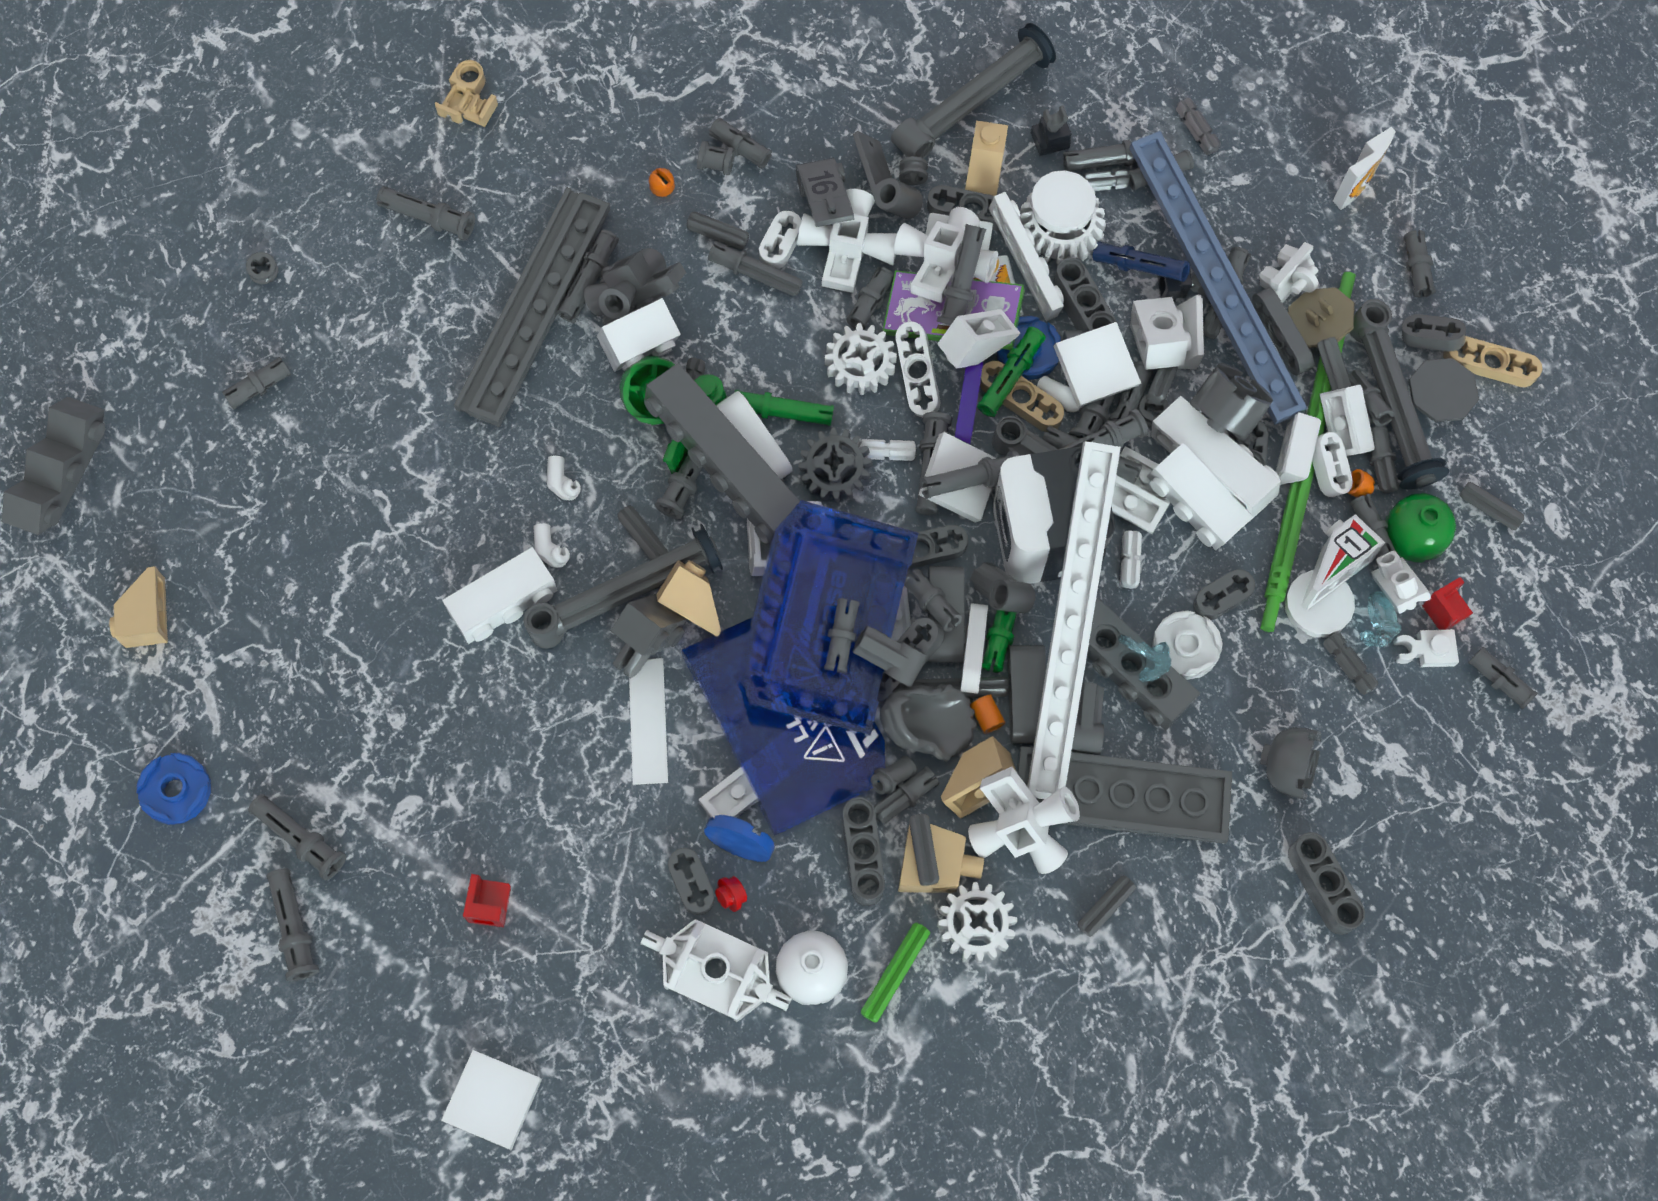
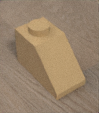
M976 120L965 190L993 196L997 195L1008 125Z
M677 560L656 594L657 602L718 637L721 629L708 578L704 576L706 570L690 560L686 564Z
M155 566L148 567L114 604V617H110L109 621L112 637L116 638L125 648L168 643L165 577Z
M993 736L964 752L941 795L942 802L960 818L989 803L990 801L980 789L981 781L1010 767H1013L1016 771L1011 753Z

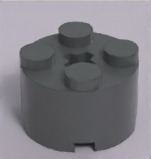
M1219 363L1192 398L1190 404L1196 410L1209 417L1207 424L1219 433H1224L1227 429L1234 436L1245 441L1268 411L1273 399L1267 390L1254 379L1248 382L1241 377L1243 372L1225 363Z

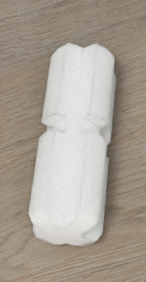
M862 439L860 447L868 446L870 451L864 458L884 460V457H889V460L912 461L916 455V444L914 441L890 440V443H885V440Z
M1128 530L1122 536L1121 558L1123 560L1121 562L1120 585L1123 588L1134 589L1140 583L1141 561L1139 557H1141L1142 534L1139 531Z

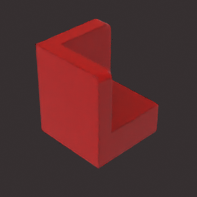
M1461 577L1435 591L1431 595V599L1425 601L1422 605L1439 630H1449L1473 614L1457 591L1465 583Z
M471 874L463 913L468 923L504 928L511 892L510 884L482 880L479 875Z

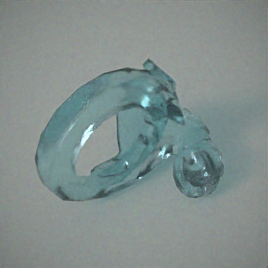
M1381 591L1371 593L1368 597V614L1377 635L1375 636L1373 631L1366 630L1360 633V639L1365 645L1370 647H1385L1392 642L1394 636L1401 632L1402 626L1398 623L1395 608L1386 595ZM1375 601L1378 602L1384 610L1386 620L1381 618L1379 609L1375 608Z
M1123 634L1119 636V643L1155 663L1153 670L1146 667L1141 671L1139 679L1142 682L1157 680L1161 675L1170 670L1172 659L1170 658V648L1166 642H1161L1150 648L1145 642L1138 643Z

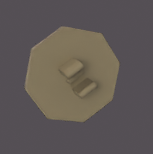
M1337 288L1315 289L1310 293L1305 292L1288 306V314L1309 348L1317 347L1318 342L1330 337H1335L1337 342H1339L1354 329L1355 303Z

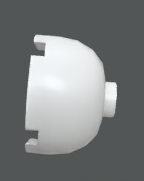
M805 931L794 935L783 944L777 956L776 975L780 988L786 995L792 997V1000L802 1005H817L829 1002L841 992L847 980L848 961L844 949L835 938L823 932Z

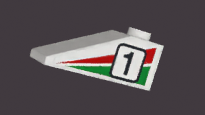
M1356 514L1345 522L1338 520L1327 531L1326 535L1329 538L1321 549L1301 605L1305 610H1308L1371 563L1385 542Z

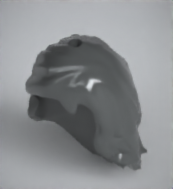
M939 684L937 687L915 685L896 689L887 697L881 707L879 716L884 731L897 746L907 749L911 753L919 751L925 754H932L937 759L946 762L950 760V757L957 755L961 749L965 750L974 739L973 729L977 726L976 722L972 719L975 712L969 708V698L965 696L964 692L956 689L951 684Z

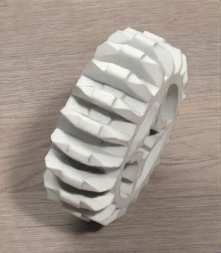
M1032 193L1028 195L1027 201L1021 206L1019 219L1024 229L1027 228L1032 233L1035 241L1034 248L1038 256L1043 254L1046 263L1051 258L1056 259V263L1059 265L1066 258L1077 257L1084 261L1088 253L1093 254V249L1098 246L1097 242H1102L1103 231L1106 227V220L1103 219L1105 215L1104 209L1098 208L1100 203L1098 198H1096L1092 219L1086 225L1087 230L1084 228L1078 230L1077 228L1070 230V233L1061 234L1049 230L1045 233L1041 229L1031 209L1030 200Z

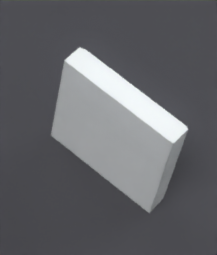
M1117 322L1063 340L1053 346L1078 408L1141 384Z
M943 432L938 435L925 476L929 477L978 465V462L985 457L996 458ZM981 484L928 498V500L976 523L982 519L992 487H985ZM928 487L920 489L919 495L924 497L922 491L927 490Z
M472 1050L441 1121L512 1150L542 1079Z

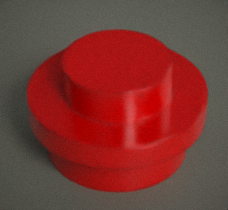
M732 876L730 878L722 877L718 880V888L715 890V894L721 906L725 909L729 908L733 912L740 910L742 904L747 902V894L739 879Z

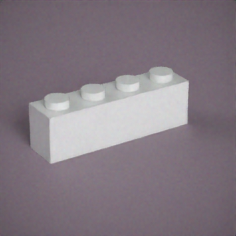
M1180 396L1152 421L1151 437L1170 453L1184 442L1254 518L1278 496L1281 483L1279 476L1271 467L1263 466L1259 463L1249 448L1243 444L1238 445L1233 441L1226 430L1224 433H1219L1207 424L1208 418L1204 416V413L1196 410L1188 401Z

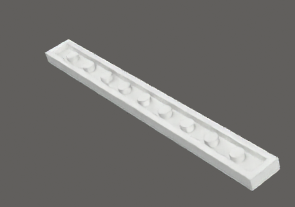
M1087 441L1083 442L1027 785L1035 798L1046 799L1060 788L1066 787L1121 449L1118 446Z

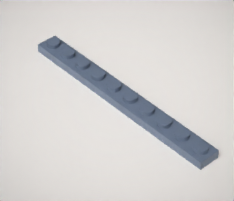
M1161 131L1131 142L1129 149L1190 262L1251 381L1254 379L1271 395L1273 401L1268 409V413L1274 425L1293 418L1298 412L1305 413L1307 406Z

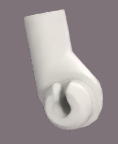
M1047 376L1041 377L1038 381L1037 387L1058 400L1066 411L1077 412L1082 408V406L1077 407L1070 387Z
M550 456L548 457L547 487L562 500L570 501L576 499L581 491L579 482L577 480L573 482L564 475L565 459L563 457Z
M546 523L534 525L535 551L540 559L554 568L566 565L570 558L569 550L565 546L560 548V546L551 542V526Z

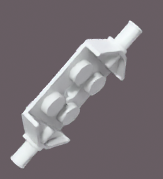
M696 919L671 938L667 937L665 939L649 930L645 932L644 936L646 938H642L641 945L658 951L663 956V983L665 989H671L733 1018L736 1022L749 1014L762 1002H768L787 1011L792 997L773 989V985L770 984L768 952ZM712 959H721L726 964V972L720 978H711L705 972L707 963Z

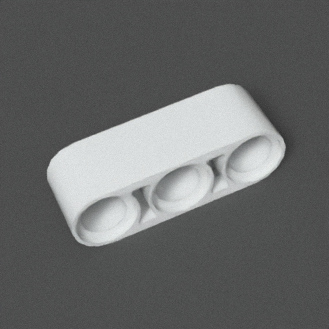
M739 391L734 392L716 405L780 479H783L793 471L785 454L749 402Z

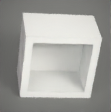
M663 298L603 326L597 338L614 372L622 368L625 371L632 364L651 354L661 357L669 353L676 346L674 342L681 334Z

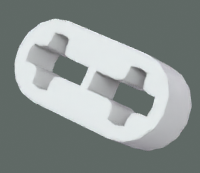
M782 211L775 216L759 247V259L761 262L777 269L785 266L797 245L801 218L798 214L792 211ZM788 223L793 224V229L789 228L785 236H782V226L786 227ZM776 245H779V255L775 254L773 258L768 257V252H773Z
M1334 432L1319 435L1312 459L1318 485L1323 494L1328 497L1343 495L1350 491L1353 484L1342 439ZM1333 478H1336L1337 484L1334 483Z

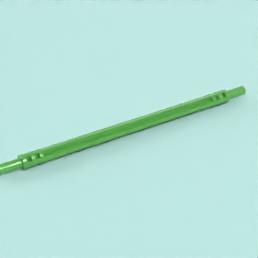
M1344 272L1339 290L1351 299L1356 275L1352 272ZM1345 337L1338 342L1341 353ZM1321 356L1307 415L1321 420L1318 436L1323 434L1326 422L1320 394L1331 391ZM1313 462L1307 479L1290 483L1264 594L1267 601L1260 629L1266 632H1274L1280 603L1285 601L1313 479Z

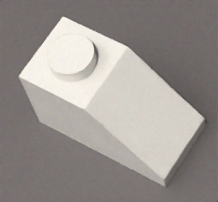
M1002 309L957 316L938 342V346L945 353L947 360L957 369L980 364L1016 339L1020 332Z

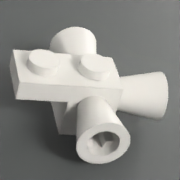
M861 189L846 190L854 213V220L816 227L813 217L805 213L803 214L797 245L829 246V254L822 277V287L853 293L863 253L892 266L894 265L896 258L894 243L897 233H868L869 217L867 216L875 200L870 193Z
M964 207L952 209L947 224L937 221L929 236L907 223L901 225L894 243V254L924 257V262L911 283V294L942 303L946 296L944 290L947 289V286H951L965 225L969 224L980 227L979 218L974 212ZM980 251L974 277L985 283L991 280L998 260L997 251Z
M1013 767L982 779L980 789L999 813V818L995 821L970 825L968 830L969 839L978 856L986 858L1003 845H1006L1015 858L1029 852L1037 871L1041 874L1050 873L1059 868L1066 860L1068 852L1048 834L1050 825L1079 820V806L1073 793L1067 787H1062L1039 803Z

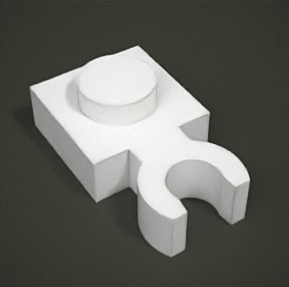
M1454 629L1420 630L1416 634L1417 640L1409 635H1401L1393 641L1394 645H1404L1408 649V654H1399L1396 657L1397 663L1406 664L1414 658H1420L1421 667L1456 666L1459 663Z

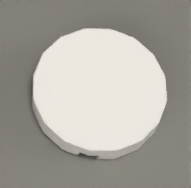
M1065 170L1054 171L1041 177L1035 184L1030 205L1037 222L1047 230L1061 234L1070 233V230L1077 228L1079 230L1085 227L1092 219L1096 205V196L1088 180L1079 174Z
M1311 570L1301 574L1291 583L1285 597V612L1290 622L1297 629L1300 628L1312 637L1327 638L1336 632H1340L1351 621L1355 610L1354 595L1349 585L1344 582L1308 610H1305L1301 605L1314 571Z
M1188 610L1174 612L1164 618L1154 632L1152 648L1186 680L1200 678L1210 672L1220 658L1223 645L1220 631L1207 617H1202L1195 614L1196 612Z

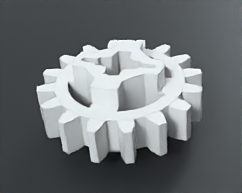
M861 323L857 324L855 331L845 326L843 336L835 332L833 334L834 343H827L826 353L828 354L825 355V365L829 366L827 368L828 377L836 376V387L845 383L847 385V393H851L853 388H858L860 395H864L865 388L870 387L875 393L877 392V383L879 382L886 386L888 384V375H894L895 365L893 364L896 363L897 353L892 352L894 343L893 341L885 342L886 332L884 331L876 335L874 333V325H871L867 331L863 330ZM846 347L847 352L843 353L839 359L841 351ZM883 359L880 368L875 372L874 366L878 365L880 360Z
M973 882L969 892L961 885L958 887L959 897L948 894L946 900L950 907L941 906L939 913L945 916L946 919L938 921L937 927L947 930L942 935L941 941L948 942L951 940L953 944L949 952L953 954L960 949L963 951L962 960L965 962L970 954L975 955L977 963L983 961L984 954H987L991 960H994L997 957L996 948L1005 952L1009 947L1004 938L1013 939L1016 933L1008 928L1017 923V917L1008 916L1014 905L1013 903L1004 905L1001 902L1005 895L1003 891L996 896L991 894V884H988L984 891H980L978 883ZM982 900L985 903L983 905H971L968 901ZM996 911L1001 920L1000 932L993 921V915ZM954 913L961 921V930L958 934L953 925ZM981 916L984 919L983 928L978 926L976 929H973L970 926L972 918L977 919ZM971 940H983L987 945L974 946L968 943Z

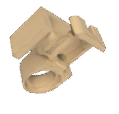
M465 60L457 65L449 78L451 90L442 104L435 102V107L439 116L446 118L447 115H450L453 122L462 123L463 113L464 119L485 127L498 105L497 98L491 94L487 100L480 99L479 93L485 85L483 68L474 60ZM468 71H474L479 74L478 78L473 82H465L461 79L463 74Z

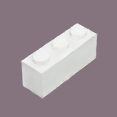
M1184 442L1146 476L1150 480L1152 489L1159 496H1165L1174 506L1173 510L1181 520L1189 522L1197 530L1196 534L1200 541L1208 547L1212 546L1215 551L1253 518L1248 510Z
M531 547L442 601L469 644L474 640L479 642L488 638L493 633V629L503 623L509 624L518 620L523 615V611L534 604L548 602L553 597V593L557 592V587L534 548Z

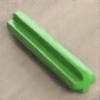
M916 922L911 926L861 1010V1014L866 1019L875 1023L880 1019L930 935V931L925 926Z

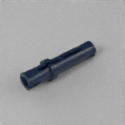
M1098 241V246L1093 249V261L1118 266V269L1121 271L1132 269L1176 279L1181 282L1186 281L1190 272V262L1186 260L1182 261L1138 251L1130 245L1120 247Z

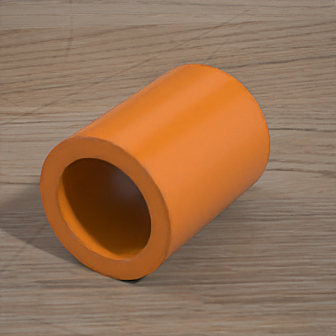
M991 694L983 696L970 704L984 734L991 733L1005 725L1006 722Z

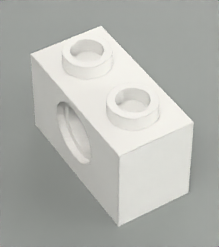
M1165 297L1133 301L1130 327L1145 370L1184 366L1186 352L1191 350V337L1189 332L1184 331L1183 315L1181 310L1176 309L1173 298Z

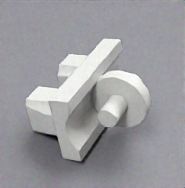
M1304 242L1298 249L1286 244L1277 256L1278 265L1282 266L1281 270L1266 266L1259 275L1260 286L1265 289L1272 288L1282 303L1292 292L1295 294H1299L1302 290L1308 293L1313 292L1319 284L1315 276L1318 273V269L1315 267L1310 253L1313 251V245Z
M1391 551L1376 559L1379 569L1371 572L1373 579L1399 614L1406 609H1414L1419 601L1431 599L1427 588L1403 557L1400 558L1395 551Z

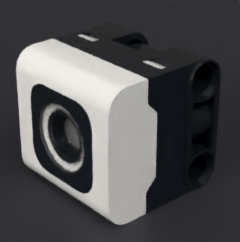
M1082 446L1011 457L1005 460L1000 468L993 502V513L1005 572L1019 582L1031 584L1061 579L1079 465L1076 466L1075 464L1080 462ZM1112 506L1102 563L1106 555V547L1109 545L1115 531Z

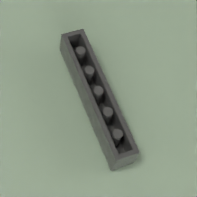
M679 363L646 385L644 403L647 410L652 416L660 417L666 424L667 432L676 442H681L687 448L692 462L697 467H703L707 471L713 486L719 492H725L732 500L735 511L742 518H748L755 526V533L763 543H769L773 548L778 549L782 544L776 539L777 534L780 533L789 541L807 527L811 513Z

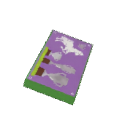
M895 270L883 331L886 332V335L896 336L897 329L903 323L912 321L923 327L927 333L928 340L940 341L951 326L937 322V317L942 315L946 296L942 303L911 294V283L917 273ZM973 279L970 292H973L972 296L974 297L973 301L968 303L966 315L1002 309L1017 328L1025 291L1024 285L994 281L985 283L982 280ZM913 330L908 331L909 336L907 338L916 339L920 337ZM1015 339L1001 349L1011 350L1014 347Z

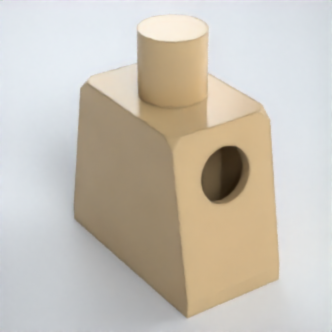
M909 824L898 892L953 893L958 889L960 876L981 879L984 858L964 854L966 837L930 824L939 881L934 885L921 886Z

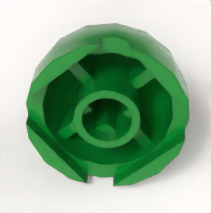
M648 356L632 364L623 372L619 384L621 401L627 412L640 422L651 425L664 424L659 416H652L645 406L646 385L675 365L674 363L658 356Z
M1427 493L1411 494L1401 499L1388 513L1385 520L1388 525L1386 531L1395 551L1403 559L1415 563L1440 557L1452 543L1457 527L1455 516L1448 504L1439 497Z

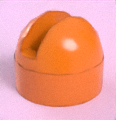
M657 168L650 174L649 187L651 192L660 197L668 196L673 192L675 181L670 170ZM660 177H663L668 183L665 184Z
M1361 469L1351 472L1353 484L1347 493L1356 498L1363 495L1365 497L1366 494L1371 495L1374 492V478Z

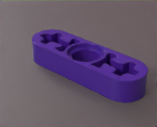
M983 362L965 368L955 438L969 445L971 444Z

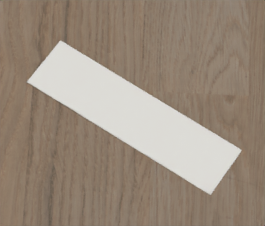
M663 658L648 659L639 673L633 678H629L633 785L668 783Z

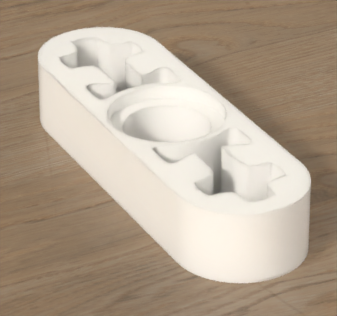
M912 321L905 322L897 329L896 343L909 407L917 416L923 418L925 413L938 412L941 404L927 333L920 324ZM913 330L916 335H920L919 338L915 339V346L918 352L924 350V354L912 353L910 344L904 341V338L909 336L908 331ZM916 361H923L927 365L926 374L918 379L912 378L909 374L910 366ZM930 382V386H924V391L928 398H933V401L928 403V409L923 410L920 405H916V402L921 400L920 390L917 387L912 390V386H923Z
M974 603L970 605L961 692L978 694L988 605Z

